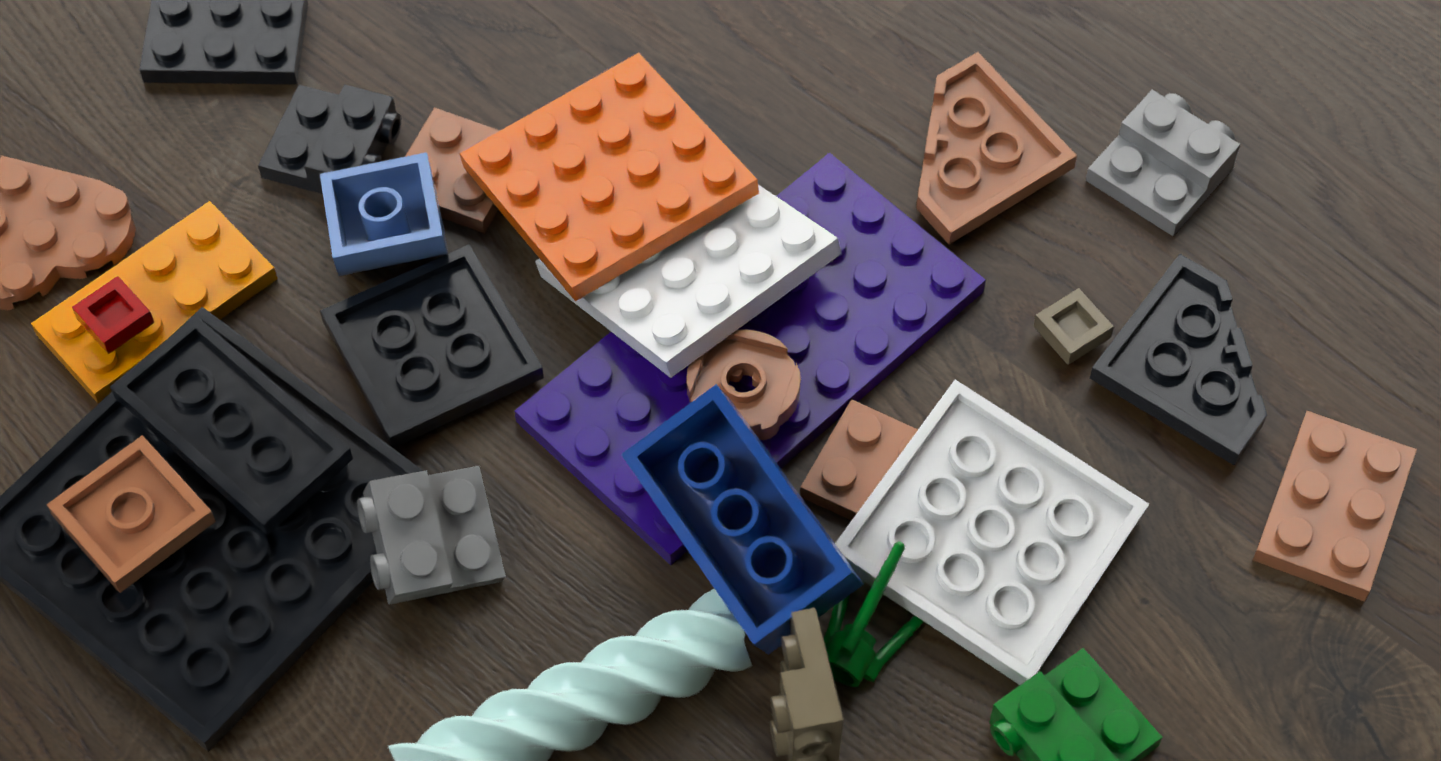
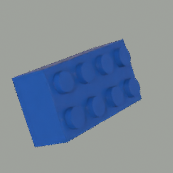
M717 384L621 454L749 639L766 654L769 655L782 645L781 637L790 635L791 612L816 608L819 618L864 585L736 406Z

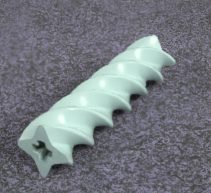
M714 588L695 601L689 610H674L662 613L645 624L636 636H620L609 639L596 646L585 656L582 662H567L555 665L542 672L532 681L527 689H510L499 692L483 702L472 716H454L443 719L423 733L417 743H399L390 745L388 748L394 761H548L554 750L569 752L582 750L591 746L600 738L608 722L626 725L637 723L648 717L658 705L662 695L676 698L690 697L700 692L707 685L715 669L733 672L751 667L752 663L744 643L745 631Z

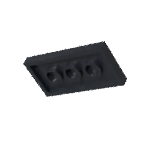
M197 315L110 386L114 398L266 535L271 533L353 460L351 450L346 444Z

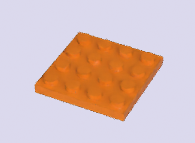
M640 53L633 55L459 153L463 168L575 302L759 194L757 178Z

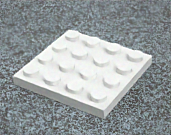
M758 185L759 194L576 302L540 258L535 262L539 274L544 280L672 378L841 255V250L836 236Z
M955 379L841 534L835 545L859 578L872 586L893 545L898 541L903 542L905 550L883 594L1021 685L1038 673L1144 514L1149 503Z

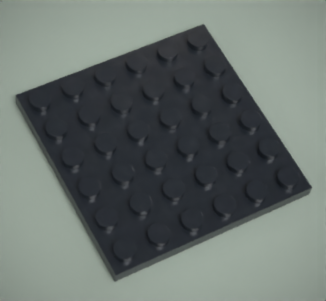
M201 307L183 325L197 315L346 444L351 450L353 460L271 533L266 535L118 402L111 392L0 496V581L205 750L210 752L373 582L370 556L377 554L372 532L364 533L362 530L357 508L358 498L364 497L363 492L369 481L423 470L205 308ZM143 435L212 511L216 522L119 593L56 521L46 504Z

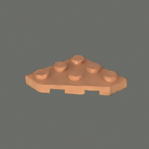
M977 52L937 75L916 209L950 245L1074 169L1077 155L983 56Z

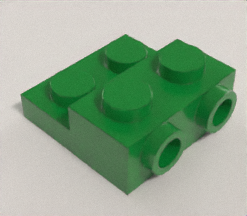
M1084 648L1080 649L1046 675L1039 671L994 703L989 721L991 724V734L998 746L1009 756L1016 754L1021 761H1140L1156 749L1162 740V736Z

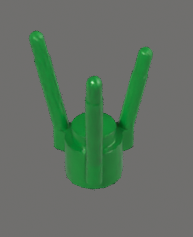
M901 541L893 545L853 624H846L842 631H840L850 595L833 607L823 640L832 677L835 681L846 686L858 687L863 678L874 682L883 665L924 623L923 620L914 615L877 653L873 649L876 644L875 638L865 630L905 550V544Z

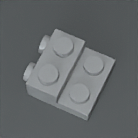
M1151 90L1122 121L1119 135L1088 168L1086 181L1171 236H1174L1231 172L1240 144L1235 141L1232 130L1224 123L1211 121L1207 124L1191 114L1188 103L1179 95L1169 93L1164 97Z
M479 466L428 475L426 470L369 481L363 492L364 497L358 498L357 508L362 530L364 533L372 532L377 554L370 556L373 581L377 590L385 589L388 605L502 582L506 577Z

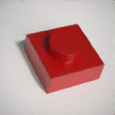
M119 276L72 306L76 319L108 355L155 323L150 310Z

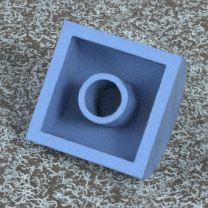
M427 152L320 174L332 257L339 276L448 254L438 197Z

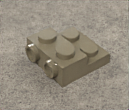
M816 608L791 612L790 635L781 637L785 661L780 662V695L770 698L773 720L770 721V731L776 757L787 755L788 761H839L843 717Z

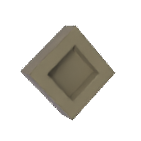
M1079 288L1036 314L1034 328L1067 365L1110 339L1114 328L1110 321Z

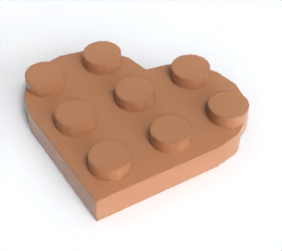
M1 156L0 310L15 309L14 302L27 300L39 291L42 297L45 296L60 278L84 279L87 278L86 271L99 269L111 260L114 266L120 263L132 247L136 231L126 194L122 190L97 179Z

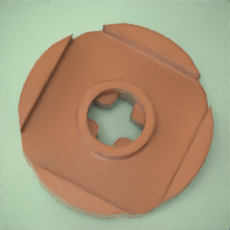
M736 330L688 366L686 376L687 395L691 403L717 384L733 402L759 440L770 439L777 434L780 426L788 421L798 405L801 377L797 362L795 365L794 361L787 355L788 348L777 338L755 330ZM743 375H748L752 377V385L756 388L748 392L735 391L733 386L728 384L730 381L739 382Z

